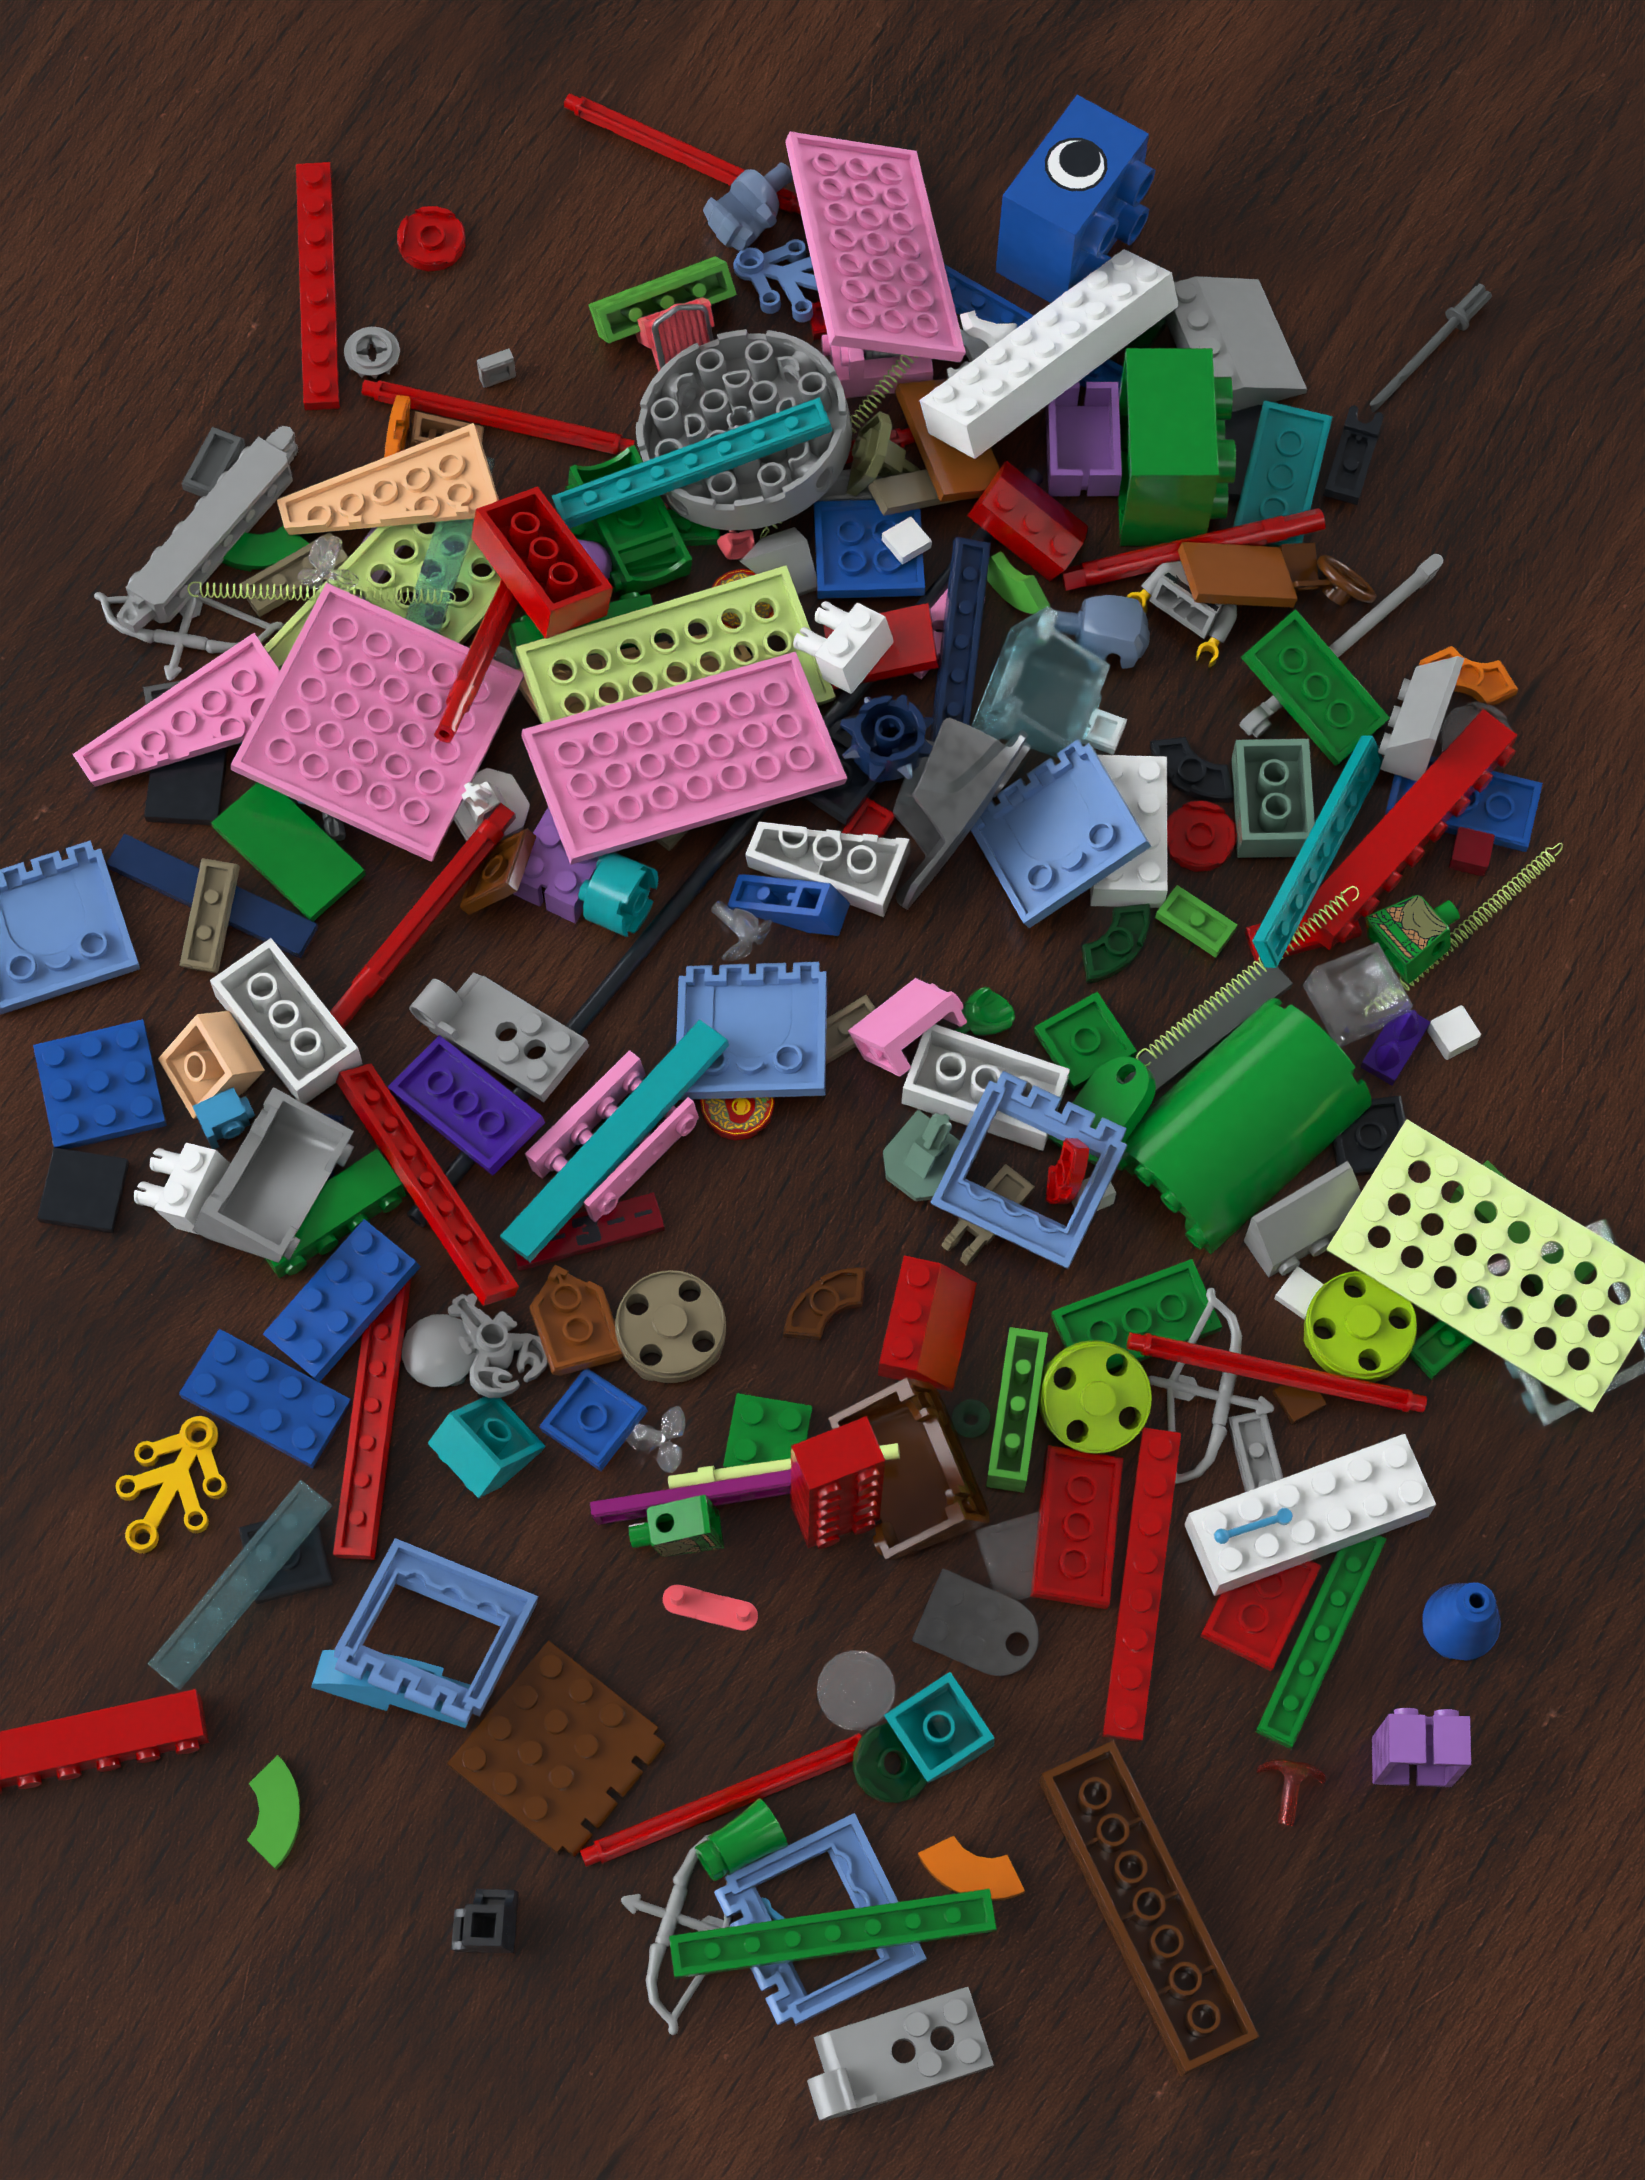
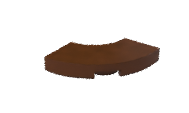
M845 1268L820 1277V1280L801 1293L791 1306L786 1318L783 1337L821 1341L825 1327L834 1316L847 1309L862 1308L866 1268Z

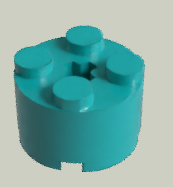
M616 852L599 856L596 870L591 880L586 879L579 890L578 898L584 901L583 916L587 921L622 936L628 937V932L634 934L642 926L651 910L654 901L649 899L648 895L650 888L657 890L658 873L654 868Z

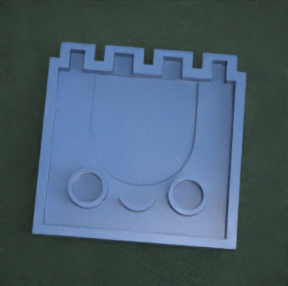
M1079 739L1057 753L1061 760L1059 764L1056 765L1054 760L1049 758L1027 773L1031 781L1028 785L1020 778L999 792L997 797L1001 803L996 806L994 801L991 800L971 829L1022 922L1028 928H1031L1152 847L1095 750L1089 743L1083 746Z
M91 841L66 848L69 859L63 861L59 851L31 859L33 870L27 872L24 862L0 869V1015L140 969L101 848L94 850Z
M794 962L793 972L787 973L786 963L756 964V974H750V964L720 965L719 975H714L713 965L686 967V976H679L676 1044L700 1019L728 1039L729 1046L680 1100H686L688 1097L690 1099L826 1096L827 974L826 971L820 972V962Z

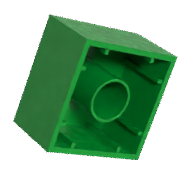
M1213 348L1126 349L1119 393L1122 466L1118 496L1120 546H1155L1205 534L1208 531L1210 519H1226L1228 483H1234L1236 472L1235 440L1225 439V420H1231L1233 387L1231 377H1214Z

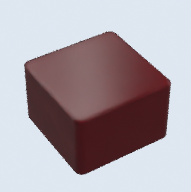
M1459 827L1454 839L1448 867L1469 874L1485 876L1491 858L1495 835Z

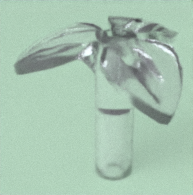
M321 536L316 540L310 550L309 561L317 570L309 568L301 570L297 575V579L301 584L306 587L308 585L311 589L315 585V589H320L323 579H327L329 584L337 588L342 586V590H345L347 586L352 588L359 583V578L353 572L346 569H334L342 546V540L339 537L332 536L327 541L324 536Z
M722 901L716 902L712 907V913L739 937V942L721 957L723 961H734L749 955L752 951V943L755 942L761 945L770 933L772 920L767 919L758 927V919L746 910L735 908L733 912Z
M675 1406L667 1410L661 1419V1431L651 1425L638 1424L626 1439L630 1446L644 1453L654 1450L657 1446L660 1447L657 1463L667 1473L674 1472L681 1462V1448L671 1443L672 1438L683 1435L685 1430V1416L681 1407Z

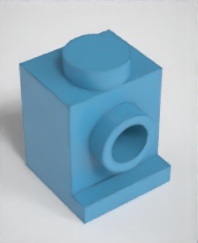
M234 1087L192 1106L212 1149L219 1147L217 1140L223 1137L230 1139L241 1134L245 1127L251 1125L249 1119L255 1117L247 1097L244 1096L239 1099Z

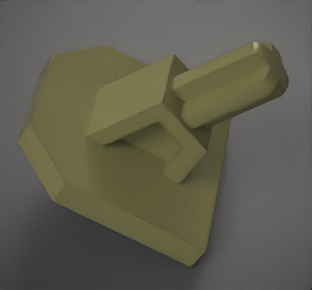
M878 412L859 429L858 437L852 448V456L854 457L846 491L847 494L857 496L876 479L877 475L887 477L920 471L917 466L905 459L906 450L889 440L892 422L888 414Z

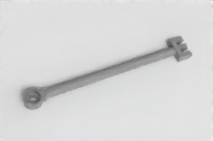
M1433 554L1426 559L1413 575L1329 646L1333 653L1340 657L1418 588H1423L1431 581L1443 564L1442 556ZM1272 695L1266 702L1252 710L1240 722L1239 726L1249 736L1253 734L1256 738L1260 737L1272 725L1268 719L1282 707L1281 703Z

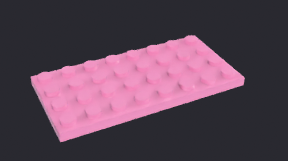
M789 132L785 143L830 345L961 362L966 352L917 151Z
M796 652L522 729L521 735L570 864L845 784L847 780Z

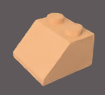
M230 1011L197 1014L158 1058L193 1119L197 1118L192 1107L193 1105L234 1087L239 1096L245 1093L265 1071Z

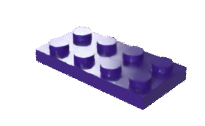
M440 1035L388 1086L393 1096L492 1176L545 1124L543 1117Z

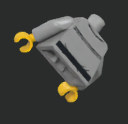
M1182 562L1162 563L1141 585L1143 588L1141 592H1132L1127 597L1139 600L1145 614L1147 613L1146 601L1150 598L1151 603L1203 639L1209 635V641L1202 643L1198 647L1196 661H1198L1202 652L1209 651L1212 653L1213 658L1208 667H1212L1217 661L1219 654L1217 647L1219 643H1224L1237 619V605L1195 603Z

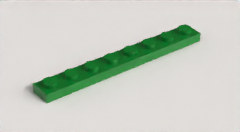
M990 1889L672 1935L669 1936L674 1978L678 1979L995 1932L996 1923Z

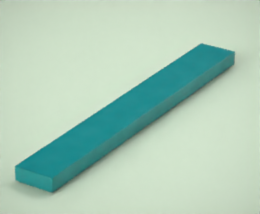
M819 397L553 495L552 499L559 516L568 528H572L830 433L833 430Z
M1373 736L1360 737L1252 940L1264 967L1276 968L1381 770L1383 757L1378 753L1379 748Z
M699 1019L500 1235L502 1242L531 1262L582 1207L583 1202L615 1171L729 1046L728 1039Z

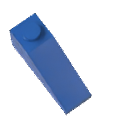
M738 874L727 907L730 910L807 933L839 936L850 903L831 883Z

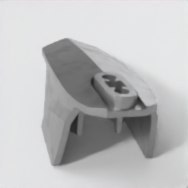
M946 718L940 727L935 742L926 740L933 746L929 757L922 758L919 767L913 771L912 779L904 778L893 809L894 816L909 832L925 854L924 861L896 894V901L900 906L908 910L955 852L992 798L996 797L1003 789L1031 747L1026 742L1029 734L1025 731L1020 730L1004 745L978 729L957 720Z

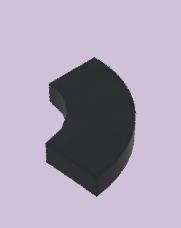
M1186 737L1150 741L1149 747L1152 756L1167 757V780L1178 790L1203 801L1233 803L1234 795L1228 765L1213 764L1201 759L1190 748Z

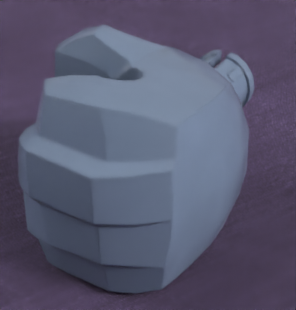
M779 163L764 177L756 170L746 169L734 180L727 194L717 201L712 197L707 201L703 212L708 220V225L727 248L743 251L766 228L775 225L780 205L776 193L793 181L790 168L784 163Z
M1116 595L1095 596L1084 599L1081 610L1078 613L1063 612L1049 608L1045 613L1043 630L1045 632L1075 635L1076 651L1087 655L1093 669L1096 671H1105L1107 656L1110 653L1118 654L1121 657L1120 662L1123 669L1134 667L1136 661L1143 656L1149 645L1148 619L1142 604L1137 599Z

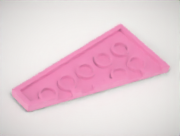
M253 633L82 747L73 756L90 782L96 787L241 743L246 737L280 670L258 637Z

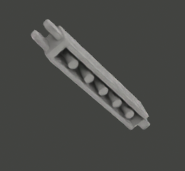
M282 425V427L275 429L276 431L272 432L266 440L258 437L251 446L244 448L237 462L229 471H225L220 475L215 487L207 496H203L198 500L192 513L185 521H181L176 525L172 535L163 546H159L154 550L148 563L131 576L128 585L125 587L129 597L117 614L120 625L136 634L152 619L158 623L170 622L192 597L188 593V585L191 582H201L202 586L224 561L223 557L244 532L248 533L293 481L289 464L294 459V456H297L296 453H298V445L294 442L295 433L291 427ZM200 583L190 585L189 591L191 594L194 595L200 588Z

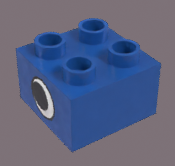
M1076 95L1003 194L996 273L1052 303L1064 292L1071 289L1090 273L1109 261L1111 257L1107 253L1117 240L1131 245L1139 236L1149 215V208L1140 204L1155 176V169L1145 164L1149 133Z

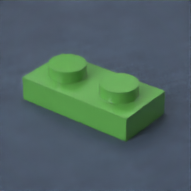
M1178 885L1158 909L1155 916L1156 919L1215 958L1236 932L1238 924Z

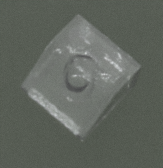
M1378 942L1315 967L1303 984L1327 1031L1339 1047L1369 1036L1413 1006Z

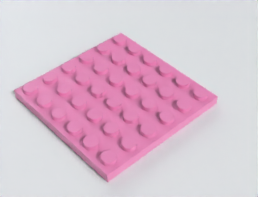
M326 582L231 763V770L432 862L463 801L462 794L466 791L464 785L468 782L472 783L524 679V674L493 659L470 711L464 714L450 743L442 742L434 736V733L446 709L447 696L470 648Z

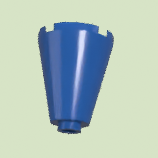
M1454 1583L1438 1589L1429 1598L1423 1611L1422 1627L1428 1643L1441 1656L1449 1659L1472 1661L1485 1655L1494 1646L1499 1637L1501 1620L1494 1594L1487 1586L1480 1583Z

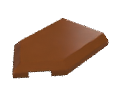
M554 1265L547 1281L530 1305V1311L552 1374L560 1376L621 1359L623 1353L617 1342L615 1321L603 1287L591 1281L585 1282L568 1274V1270Z

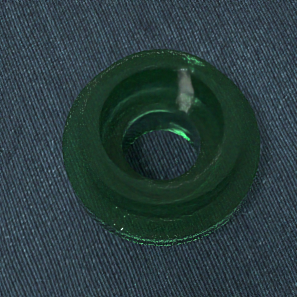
M964 1400L953 1410V1427L964 1437H979L989 1427L990 1412L978 1400ZM968 1414H973L978 1418V1422L975 1425H968L965 1423L964 1417Z

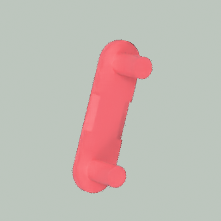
M672 1585L663 1594V1605L666 1610L673 1614L740 1631L750 1630L758 1620L757 1609L753 1604L746 1601L683 1585Z

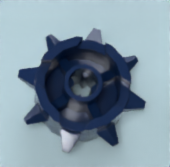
M901 695L896 700H892V696L873 699L869 696L865 697L864 705L860 708L856 718L841 720L840 726L852 736L851 747L842 754L843 758H854V762L874 782L881 783L886 780L891 781L904 777L908 780L912 779L913 771L919 767L923 757H929L933 748L924 738L926 728L934 722L933 717L923 718L922 713L911 702L907 705V696Z

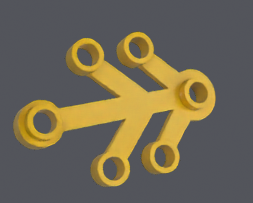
M204 1416L192 1417L184 1422L179 1434L155 1442L143 1441L136 1446L134 1450L135 1458L144 1467L155 1465L161 1455L179 1450L181 1452L174 1463L136 1476L124 1475L116 1482L115 1488L118 1495L126 1501L136 1499L142 1490L162 1484L144 1519L133 1521L126 1529V1541L135 1552L147 1553L156 1547L159 1540L157 1528L178 1490L185 1510L184 1524L187 1529L192 1533H201L207 1529L209 1519L205 1511L200 1508L189 1470L196 1457H198L205 1476L202 1483L205 1494L211 1499H220L226 1494L227 1483L219 1474L212 1453V1449L217 1444L219 1434L215 1423L211 1419ZM197 1431L206 1432V1437L201 1442L193 1441V1435ZM144 1449H153L154 1453L151 1458L146 1460L140 1458V1454ZM212 1481H220L222 1486L219 1491L210 1492L208 1490L209 1484ZM125 1483H134L135 1488L131 1493L126 1494L121 1491ZM194 1515L203 1516V1521L198 1526L190 1525V1519ZM143 1532L149 1533L150 1539L147 1543H137L139 1534Z

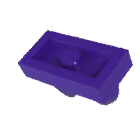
M1398 1004L1364 1058L1360 1068L1393 1086L1431 1022L1419 1016L1415 1010H1409Z

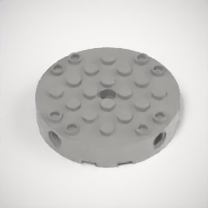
M747 329L717 334L718 339L701 346L695 343L681 351L665 364L652 379L640 402L641 411L639 420L636 422L638 448L642 460L645 462L820 397L831 423L832 432L660 495L661 499L680 516L706 527L723 530H749L770 526L785 521L814 504L830 489L843 470L852 441V422L844 389L834 367L828 359L816 348L797 337L772 330H767L766 334H748Z

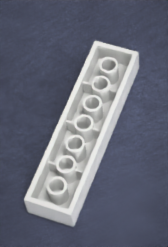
M1125 249L1114 255L1113 258L1090 273L1078 284L1064 292L1051 304L1040 310L1028 321L1014 329L1005 338L987 349L982 355L920 400L928 433L976 459L1176 309L1179 305L1172 272Z

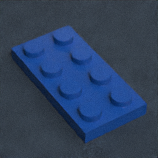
M363 1219L265 1330L263 1335L314 1379L320 1382L421 1266Z
M221 1329L217 1331L179 1392L181 1398L312 1469L352 1405L350 1398Z

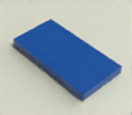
M1431 756L1427 769L1438 759V757ZM1492 771L1493 778L1481 793L1475 790L1469 796L1470 804L1458 818L1454 815L1450 817L1446 822L1448 828L1445 832L1456 835L1459 827L1494 834L1495 845L1527 852L1543 783ZM1394 774L1385 815L1417 781Z

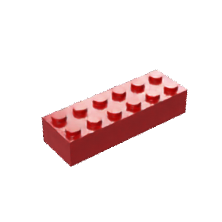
M867 1416L791 1446V1508L808 1548L816 1545L819 1549L827 1548L839 1542V1536L851 1531L855 1535L865 1533L876 1526L875 1522L880 1520L885 1458Z

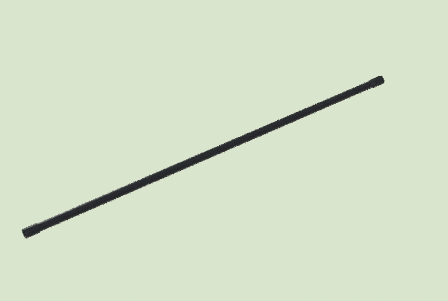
M1027 467L1023 472L1036 485L1040 486L1043 482L1042 475L1034 468ZM980 526L970 539L990 543L994 537ZM951 562L915 606L928 603L931 609L948 589ZM875 681L859 684L852 694L846 691L841 693L822 716L827 730L847 716ZM771 806L741 814L569 1020L565 1025L579 1035L584 1033ZM517 1085L511 1090L512 1093L525 1103L531 1097L530 1093ZM461 1151L446 1168L444 1174L455 1188L476 1162ZM415 1203L407 1212V1216L418 1226L424 1228L428 1222Z

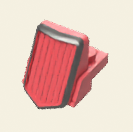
M703 297L686 303L674 304L666 310L637 319L641 331L636 333L637 340L642 345L652 349L658 372L673 357L695 343L701 346L714 340L711 327L715 325L711 303Z

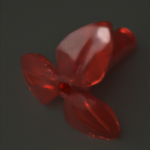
M1287 1759L1267 1761L1258 1766L1257 1773L1267 1770H1278L1283 1773L1285 1778L1278 1823L1294 1826L1300 1783L1309 1775L1324 1784L1326 1775L1317 1767L1305 1762H1293Z

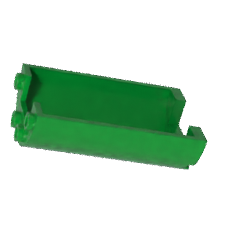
M1269 998L1146 1111L1126 1140L1127 1148L1117 1167L1120 1171L1125 1168L1131 1175L1135 1173L1140 1181L1148 1187L1153 1184L1162 1193L1160 1196L1162 1202L1172 1212L1177 1213L1180 1211L1186 1217L1185 1229L1187 1232L1185 1235L1197 1249L1201 1250L1204 1247L1210 1254L1217 1250L1372 1105L1371 1095L1365 1081L1360 1079L1356 1082L1353 1077L1355 1065L1339 1045L1317 1023L1290 1004L1286 1009L1280 1007L1282 1002L1278 998Z

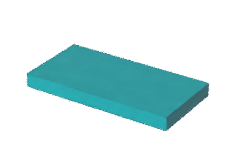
M1264 400L1233 527L1311 509L1333 416ZM1304 534L1265 546L1279 547L1282 544L1302 543Z

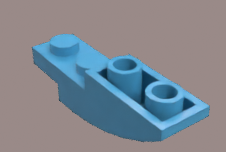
M335 1650L322 1651L311 1688L387 1711L391 1704L466 1728V1723L441 1713L444 1702L439 1700L436 1708L432 1710L405 1699L404 1695L407 1687L404 1685L399 1694L396 1695L369 1684L370 1671H366L361 1680L337 1671L335 1666L338 1658L334 1657ZM385 1654L469 1689L471 1686L470 1684L442 1676L444 1669L442 1667Z

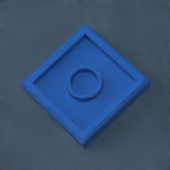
M587 1368L580 1373L540 1424L539 1428L556 1442L599 1471H602L648 1411L644 1405Z

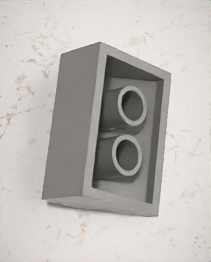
M1456 656L1416 666L1412 679L1404 678L1397 698L1403 701L1402 707L1394 706L1388 726L1393 727L1394 730L1392 735L1384 734L1378 751L1379 754L1385 755L1381 770L1417 781L1426 772L1465 658Z
M1346 1161L1251 1218L1244 1242L1268 1278L1278 1272L1281 1276L1288 1274L1300 1265L1299 1260L1310 1253L1315 1257L1326 1251L1330 1241H1332L1361 1194L1349 1162Z

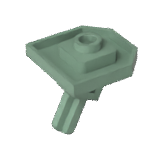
M918 1109L883 1150L886 1180L914 1201L932 1200L960 1143V1140L949 1133L952 1124L949 1122L950 1117L947 1114L940 1115L935 1113L929 1118Z

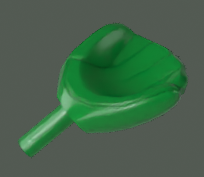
M979 988L964 1003L962 1013L967 1023L962 1027L959 1026L954 1031L966 1034L971 1030L975 1036H986L1003 1032L1013 1025L1015 1020L1014 1009L1007 1000L993 992L990 988Z

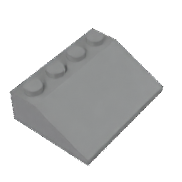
M1196 276L1174 282L1179 306L1166 315L1164 319L1167 320V326L1176 347L1213 348L1214 377L1232 378V412L1256 405H1263L1264 400L1276 402L1307 392L1306 385L1259 279Z

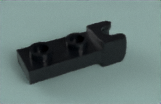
M1353 405L1349 408L1323 496L1358 505L1384 416L1378 412L1375 414L1372 422L1362 423L1357 418L1358 407Z

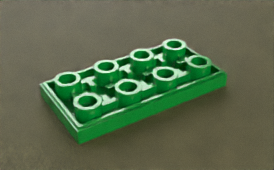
M258 782L211 822L213 828L312 922L366 875L365 870L289 797Z

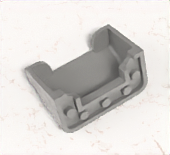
M273 1087L263 1104L264 1108L252 1124L247 1137L218 1186L214 1188L211 1196H208L202 1206L193 1231L215 1242L279 1263L282 1257L290 1260L300 1242V1239L295 1237L336 1164L343 1167L354 1149V1146L348 1144L354 1131Z

